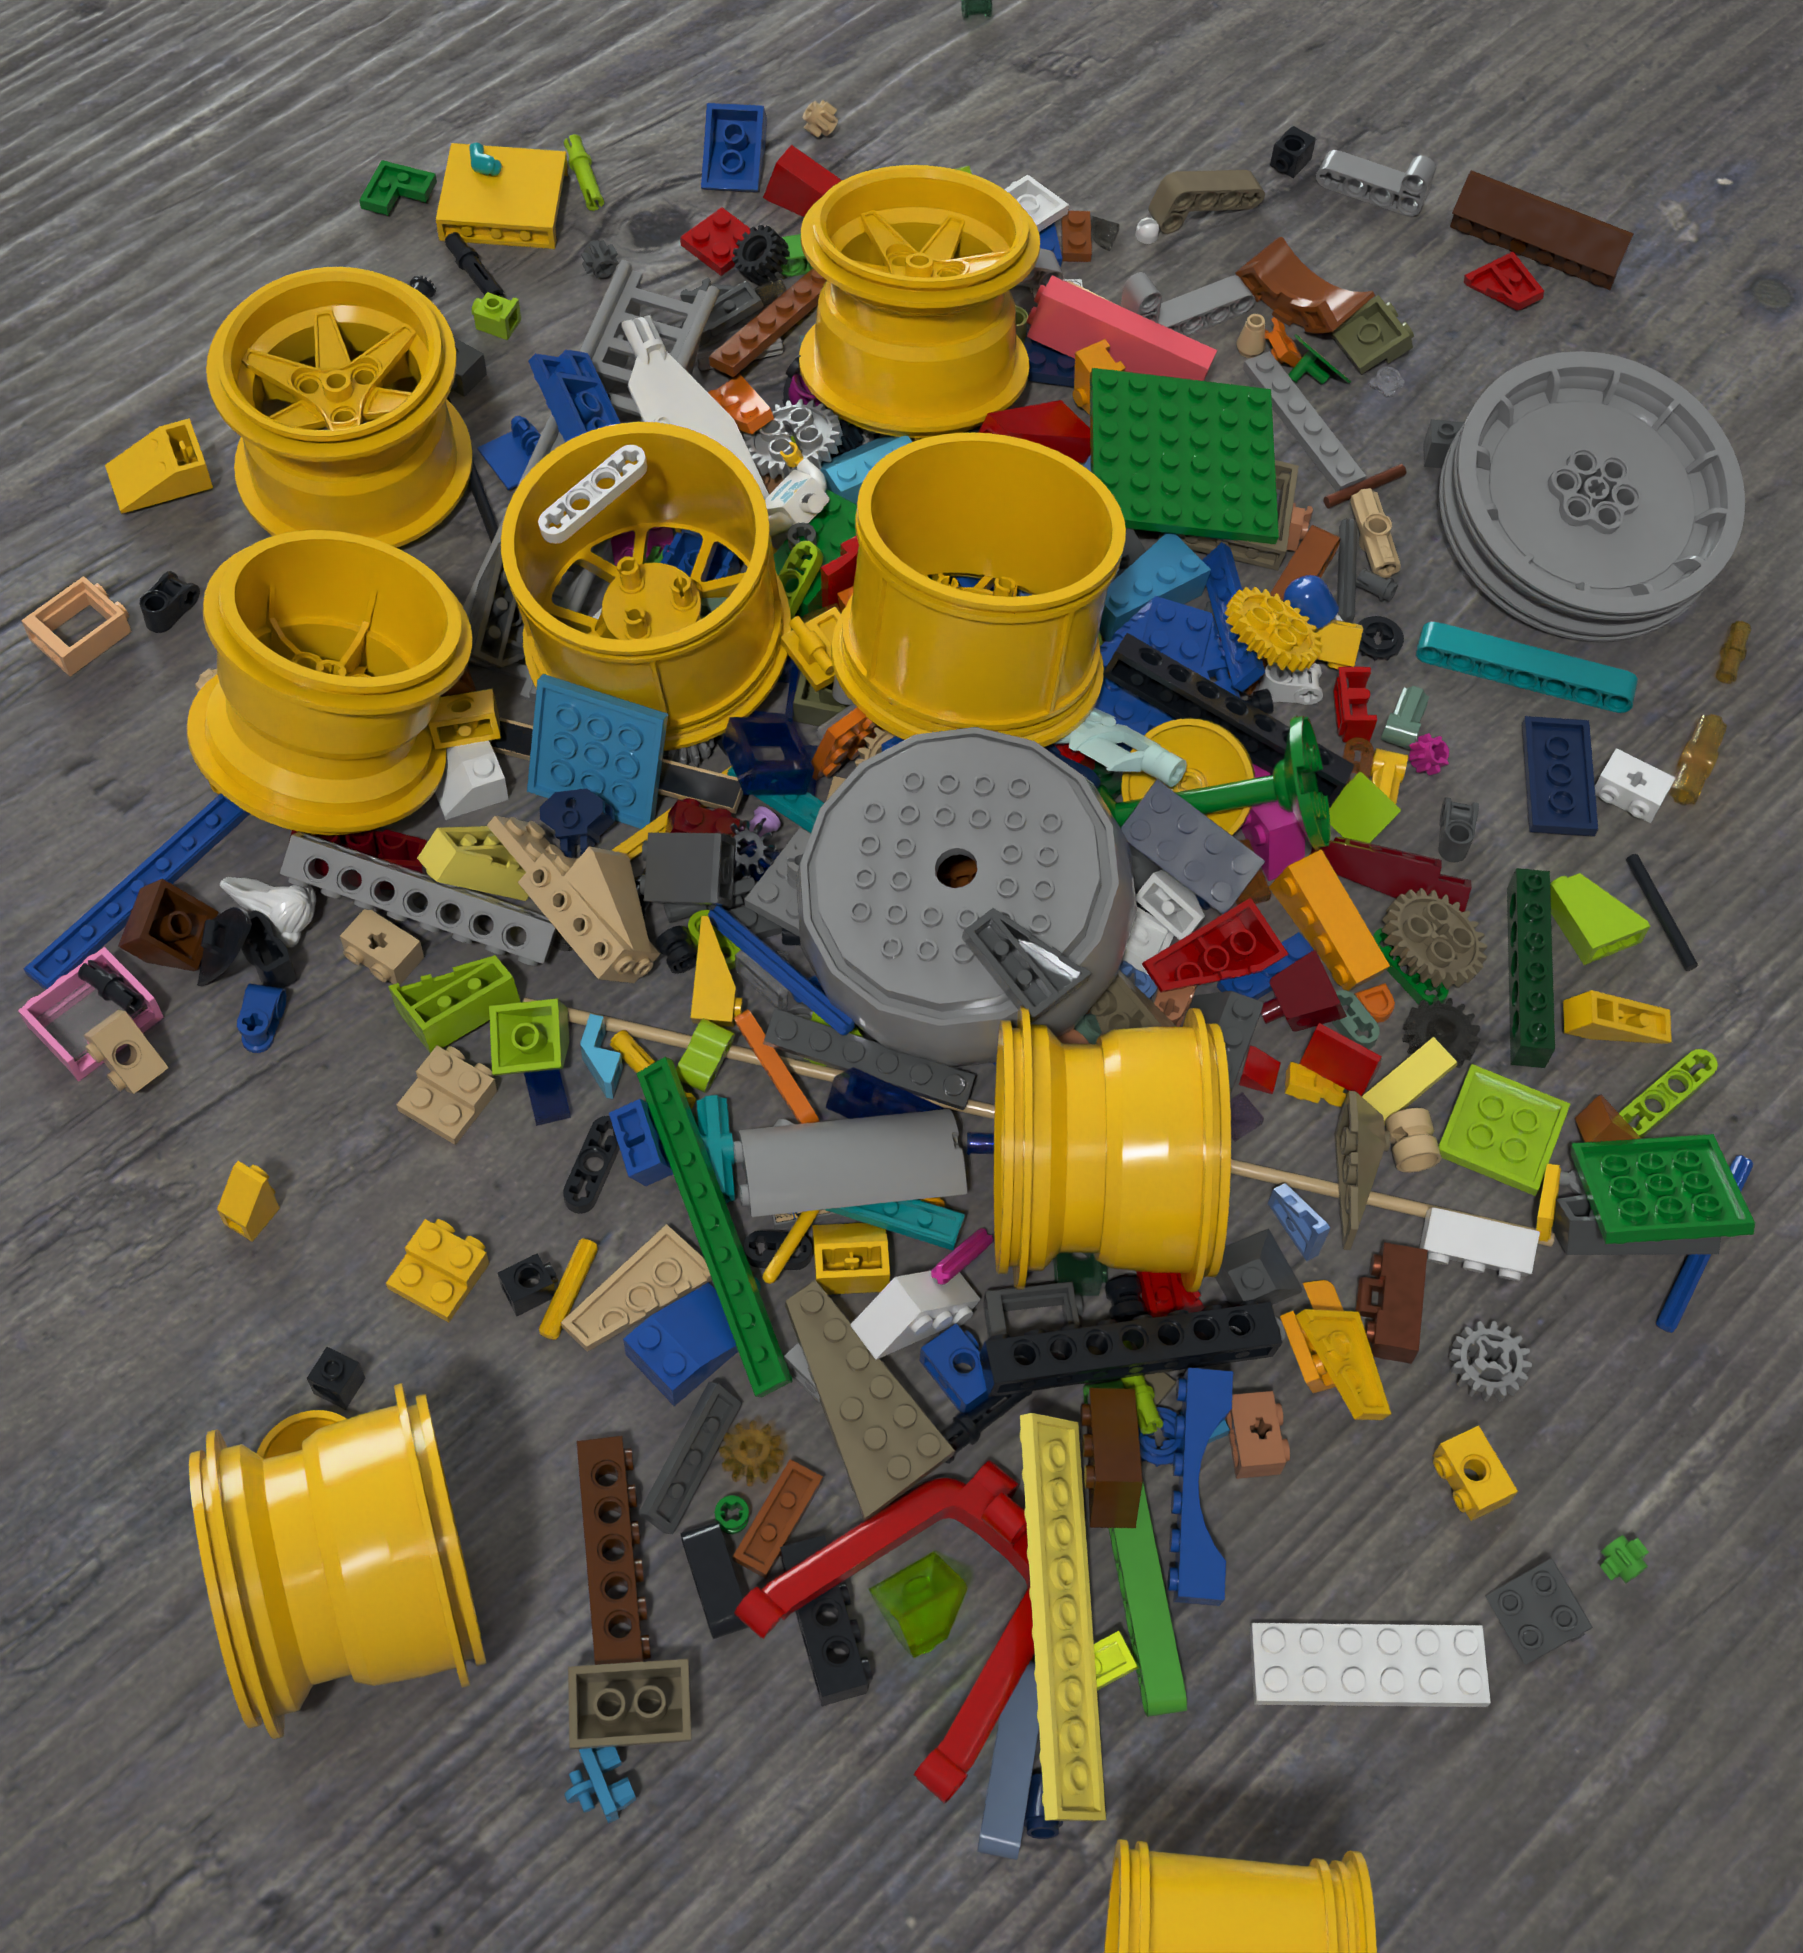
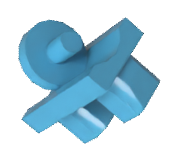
M615 1747L579 1749L590 1780L584 1781L580 1770L571 1772L569 1777L573 1787L564 1793L567 1803L579 1801L585 1813L595 1808L590 1795L596 1793L609 1824L619 1819L618 1811L625 1809L636 1801L635 1793L628 1777L609 1786L606 1785L602 1774L622 1765Z

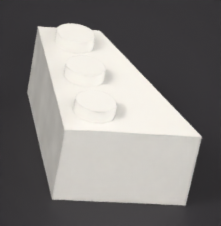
M931 1271L894 1277L850 1326L875 1360L947 1329L956 1323L958 1326L964 1324L972 1317V1309L981 1299L960 1272L945 1285L938 1284L937 1279L932 1278Z

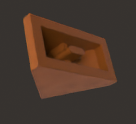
M1603 1095L1597 1096L1575 1117L1585 1142L1642 1139Z

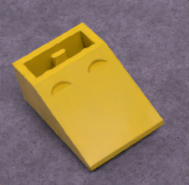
M190 418L159 426L105 465L121 514L213 488Z

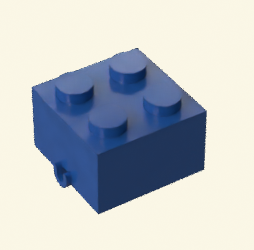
M685 529L681 533L677 532L671 544L665 545L661 563L674 566L690 577L702 545V536L697 532ZM720 542L717 545L705 582L736 575L740 569L739 557Z

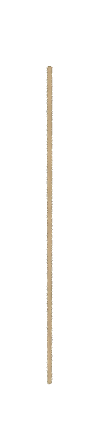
M524 998L523 1002L537 1001V1000H533V999H529V998ZM568 1008V1022L586 1026L589 1015L594 1013ZM603 1016L606 1031L618 1033L621 1030H626L633 1037L687 1049L692 1036ZM731 1045L725 1057L762 1066L752 1049ZM779 1056L790 1073L994 1119L995 1105L968 1099L965 1109L960 1110L839 1069ZM1231 1159V1174L1279 1185L1286 1183L1292 1188L1339 1198L1338 1183ZM1373 1191L1370 1192L1366 1204L1423 1218L1426 1217L1427 1210L1434 1207L1536 1231L1535 1228ZM1551 1233V1239L1548 1242L1538 1241V1244L1552 1247L1555 1233Z

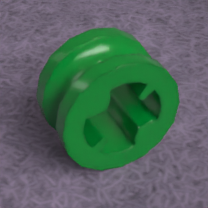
M725 1496L719 1500L715 1507V1521L718 1522L721 1531L727 1534H736L747 1526L749 1521L748 1505L739 1496ZM726 1508L731 1511L736 1508L740 1509L739 1518L741 1519L738 1521L730 1519L726 1522L723 1520L725 1519L724 1510Z

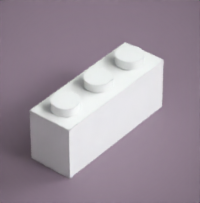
M1432 1207L1426 1212L1419 1248L1428 1250L1427 1260L1434 1263L1448 1265L1449 1260L1463 1263L1462 1268L1465 1270L1484 1273L1485 1268L1499 1271L1498 1277L1520 1281L1521 1276L1526 1277L1532 1274L1540 1232Z

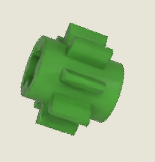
M1622 1535L1601 1550L1606 1560H1604L1600 1567L1611 1581L1620 1576L1626 1584L1648 1568L1643 1558H1645L1649 1551L1638 1537L1629 1542Z

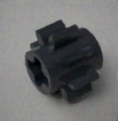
M843 419L839 420L843 436H841L842 445L837 446L838 454H843L861 446L862 443L860 441L864 440L860 427L853 424L849 425Z

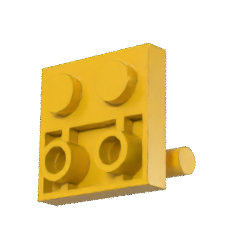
M836 607L806 623L799 616L794 617L789 622L793 630L780 637V644L816 692L834 682L835 673L832 665L831 645L834 628L841 615Z

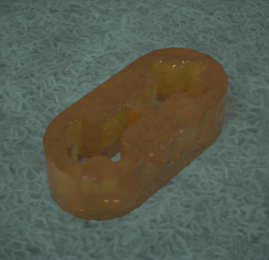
M1352 738L1346 743L1342 758L1354 764L1351 773L1358 774L1362 772L1368 779L1370 778L1374 748L1364 738ZM1354 751L1361 752L1360 762L1354 761Z

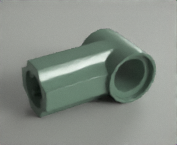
M1416 686L1403 688L1394 713H1390L1381 737L1382 741L1411 750L1409 745L1415 743L1422 724L1420 720L1424 715L1429 696L1424 693L1423 689Z

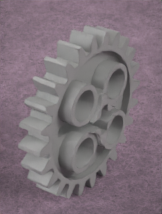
M799 399L796 405H792L790 400L787 401L786 406L783 408L775 404V411L772 412L774 419L753 434L745 433L743 435L745 444L761 476L769 473L771 479H774L778 474H781L784 480L793 470H797V467L787 466L780 454V451H783L786 455L793 453L789 444L792 440L789 433L786 432L784 425H789L793 438L803 455V459H808L818 469L822 468V461H832L830 454H838L837 446L842 445L841 436H843L838 416L834 415L832 409H826L823 403L815 406L814 400L804 405L802 399Z

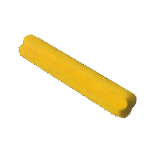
M585 1238L579 1240L539 1326L541 1336L550 1340H556L562 1330L561 1322L569 1315L598 1251L595 1242Z

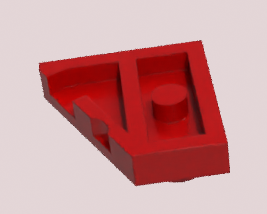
M1510 252L1464 275L1466 286L1517 311L1544 297L1543 288L1514 252Z
M1136 1271L1137 1278L1141 1282V1295L1147 1314L1152 1315L1153 1318L1166 1316L1176 1310H1187L1188 1313H1192L1206 1308L1199 1300L1202 1296L1199 1291L1187 1292L1185 1290L1181 1273Z

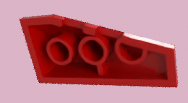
M1249 898L1144 961L1142 965L1162 993L1259 973L1286 957L1288 952L1252 898Z

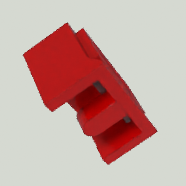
M1338 667L1339 677L1336 678L1333 688L1338 735H1342L1343 742H1370L1377 723V715H1368L1366 705L1371 695L1370 691L1366 689V684L1371 674V667Z

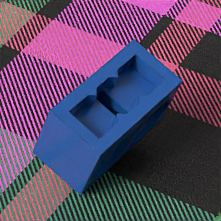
M638 1099L609 1112L629 1178L644 1186H648L673 1174L650 1109L645 1101Z

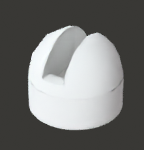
M1146 217L1141 219L1136 227V239L1144 244L1154 243L1158 239L1159 225L1153 218Z

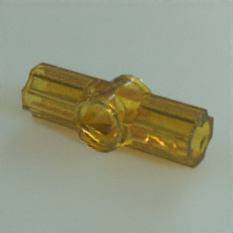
M1714 714L1700 716L1691 740H1688L1677 764L1679 769L1669 792L1674 798V802L1684 806L1696 804L1705 780L1709 778L1720 753L1717 750L1727 728L1722 717Z

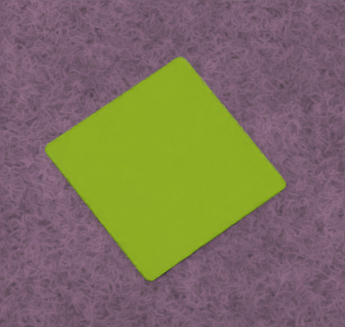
M1359 772L1343 788L1331 808H1329L1330 825L1342 837L1371 843L1400 813L1401 809L1362 772Z

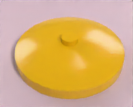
M1194 718L1177 719L1156 726L1144 735L1160 744L1161 747L1186 760L1187 767L1181 780L1173 787L1166 785L1173 792L1256 778L1252 761L1242 743L1231 732L1213 722ZM1133 748L1130 753L1136 752L1138 750ZM1143 771L1123 772L1121 783L1123 802L1143 798L1157 779ZM1252 806L1204 815L1233 836L1246 821Z

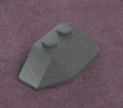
M501 541L498 543L478 582L469 618L472 630L470 657L498 669L525 659L523 650L524 623L504 571Z

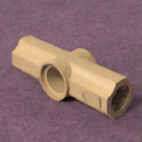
M1371 488L1361 489L1358 493L1352 495L1350 499L1360 532L1359 545L1367 553L1372 572L1383 578H1390L1393 574L1399 572L1401 568L1390 533L1392 522L1383 512L1378 493L1372 491Z

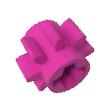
M1430 733L1419 736L1418 742L1409 745L1411 748L1409 761L1417 769V773L1427 771V774L1430 776L1439 773L1440 767L1449 764L1447 759L1450 749L1441 736L1432 738Z

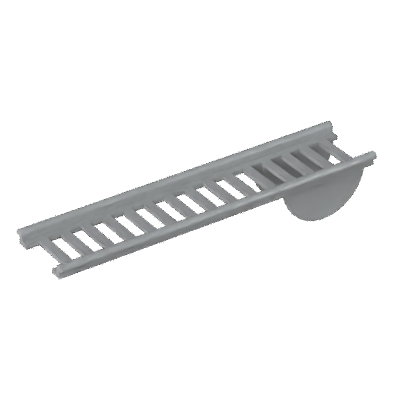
M621 260L579 352L589 354L599 378L608 392L614 388L618 381L628 384L632 371L625 369L629 356L636 357L622 329V322L639 318L641 304L687 317L682 329L656 321L653 322L661 338L676 342L669 354L691 375L697 358L703 329L720 290L712 285L708 287L707 291L699 290L693 304L642 290L640 282L643 274L632 270V265L628 261ZM609 393L614 409L641 416L633 399ZM552 412L519 484L543 457L565 443ZM504 517L463 605L468 619L470 618L478 582L498 543L501 541ZM612 537L592 547L591 552L603 558ZM573 563L567 570L573 572L569 585H557L552 597L562 599L560 607L579 613L595 578V574ZM469 658L468 663L525 680L520 698L535 702L536 688L531 680L527 666L513 663L498 669L474 658Z

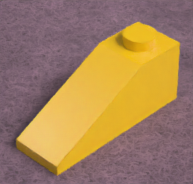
M701 916L690 1018L693 1024H699L704 1018L719 1026L734 1027L735 1021L733 1018L742 1013L743 998L737 997L738 993L709 917Z
M1593 990L1563 1000L1565 1034L1591 1040L1660 1044L1672 1042L1669 1009Z

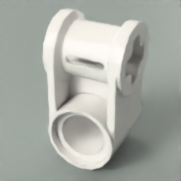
M1275 662L1272 666L1268 664L1265 668L1259 690L1268 689L1273 702L1300 703L1304 705L1318 703L1323 698V690L1319 687V678L1322 674L1321 667L1314 663L1310 669L1305 668L1303 672L1298 669L1295 672H1291L1287 666L1284 670H1281Z

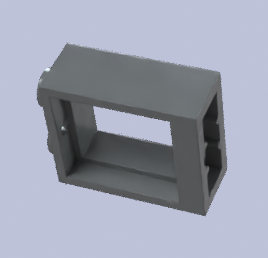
M1072 1282L1030 1286L1024 1289L1012 1288L985 1291L983 1308L988 1339L995 1335L1007 1334L1004 1311L1062 1305L1065 1326L1072 1324L1080 1325L1078 1316H1083L1081 1295L1074 1294ZM1050 1351L1054 1358L1066 1360L1063 1353ZM1014 1356L1019 1364L1030 1365L1029 1360L1024 1356Z

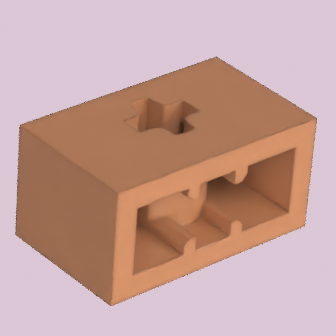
M1273 1391L1233 1394L1232 1409L1226 1417V1423L1230 1429L1228 1435L1236 1479L1280 1475L1286 1461L1290 1460L1288 1440L1282 1439L1280 1426L1283 1425L1281 1404L1275 1403Z

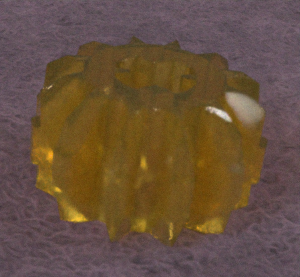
M754 1420L750 1421V1429L747 1430L744 1429L743 1425L737 1423L735 1425L736 1435L726 1433L724 1435V1442L727 1445L719 1448L720 1457L725 1459L722 1462L723 1471H733L732 1480L734 1482L746 1476V1483L749 1487L753 1486L754 1477H759L760 1481L766 1484L768 1482L767 1472L777 1474L780 1466L776 1461L784 1458V1451L778 1448L781 1444L780 1436H770L771 1426L769 1424L763 1426L761 1430H757V1422ZM748 1449H756V1457L748 1458Z

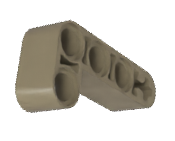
M1250 170L1176 171L1166 175L1160 182L1148 209L1153 219L1159 225L1161 232L1170 234L1177 231L1183 225L1189 211L1253 209L1264 200L1265 192Z

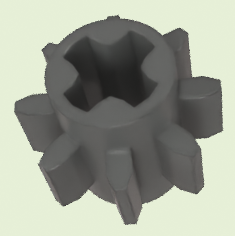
M604 240L592 241L585 247L584 253H581V257L584 260L582 265L587 274L593 272L596 278L608 277L614 272L616 265L619 264L616 259L618 253L613 244L607 246Z

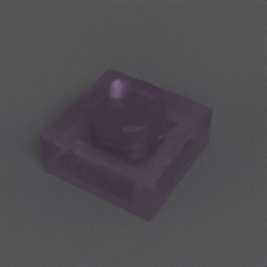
M1243 1092L1230 1100L1231 1138L1236 1142L1262 1125L1264 1117Z

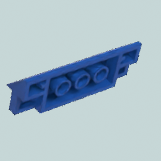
M565 350L559 357L535 353L528 362L534 373V378L541 388L546 404L551 410L558 430L565 442L601 427L620 424L619 418L588 353Z

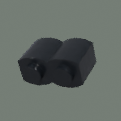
M256 910L249 913L252 927L241 949L245 958L256 967L261 982L264 986L283 988L296 981V973L285 944L274 936L268 919Z

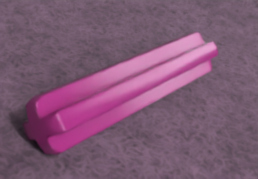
M978 1229L931 1270L932 1278H936L938 1284L941 1285L948 1283L993 1243L992 1235H988L986 1229Z

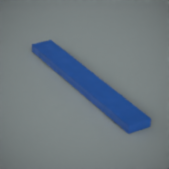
M220 793L24 968L26 975L45 990L48 989L58 978L67 975L82 964L88 956L99 951L126 926L140 888L160 879L173 884L247 818L250 813L244 811Z

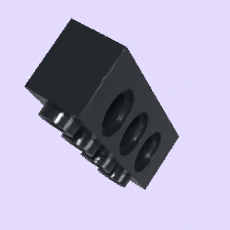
M825 1535L780 1547V1559L784 1572L827 1546ZM846 1582L839 1583L795 1611L821 1706L867 1694V1681L873 1679L867 1656L860 1658L856 1643L862 1642L856 1618L849 1620L846 1606L851 1605ZM822 1612H832L838 1620L831 1626H823L818 1623L816 1618ZM833 1649H842L848 1654V1659L844 1663L834 1664L828 1660L827 1654Z

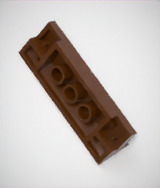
M1472 170L1468 174L1452 214L1454 215L1450 225L1453 229L1608 290H1611L1634 235V233Z

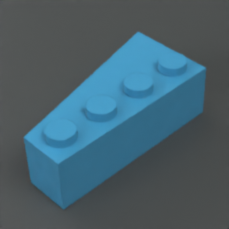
M1164 534L1109 585L1099 628L1100 635L1106 641L1111 642L1114 633L1155 596L1181 604H1186L1201 596L1211 569L1176 534Z

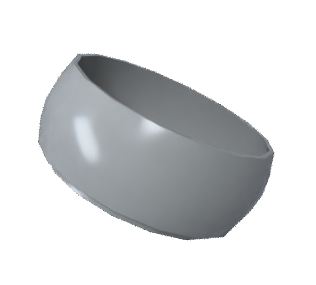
M978 727L913 735L860 763L819 809L796 874L801 949L830 1004L849 1016L855 1022L854 1024L886 1049L952 1067L996 1062L1000 1020H1011L1012 1028H1017L1018 1009L962 940L964 929L994 908L1033 933L1032 935L1040 941L1060 951L1063 956L1080 967L1083 966L1092 972L1088 981L1032 1023L1047 1025L1058 1038L1070 1032L1116 979L1137 911L1130 845L1094 783L1035 741ZM961 854L969 856L976 862L977 872L975 878L963 887H947L939 882L937 878L939 865L952 855Z

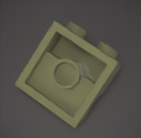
M1379 295L1364 304L1333 332H1329L1360 374L1365 373L1384 359L1389 364L1413 348L1411 339L1414 337L1411 328L1406 322L1400 323L1394 306L1390 302L1385 304Z

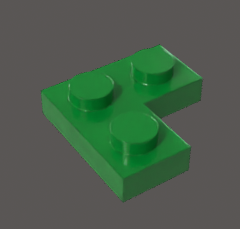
M381 160L359 199L361 209L389 215L399 195L426 202L437 183L436 174Z

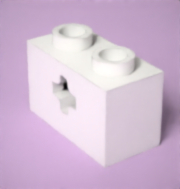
M1616 748L1595 785V795L1604 802L1613 804L1631 813L1634 817L1651 823L1676 778Z

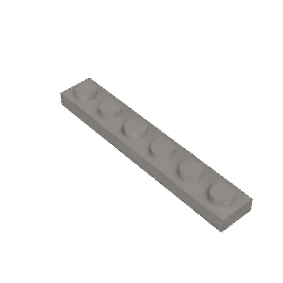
M1270 351L1244 361V372L1256 387L1271 389L1273 410L1336 492L1365 480L1366 475Z

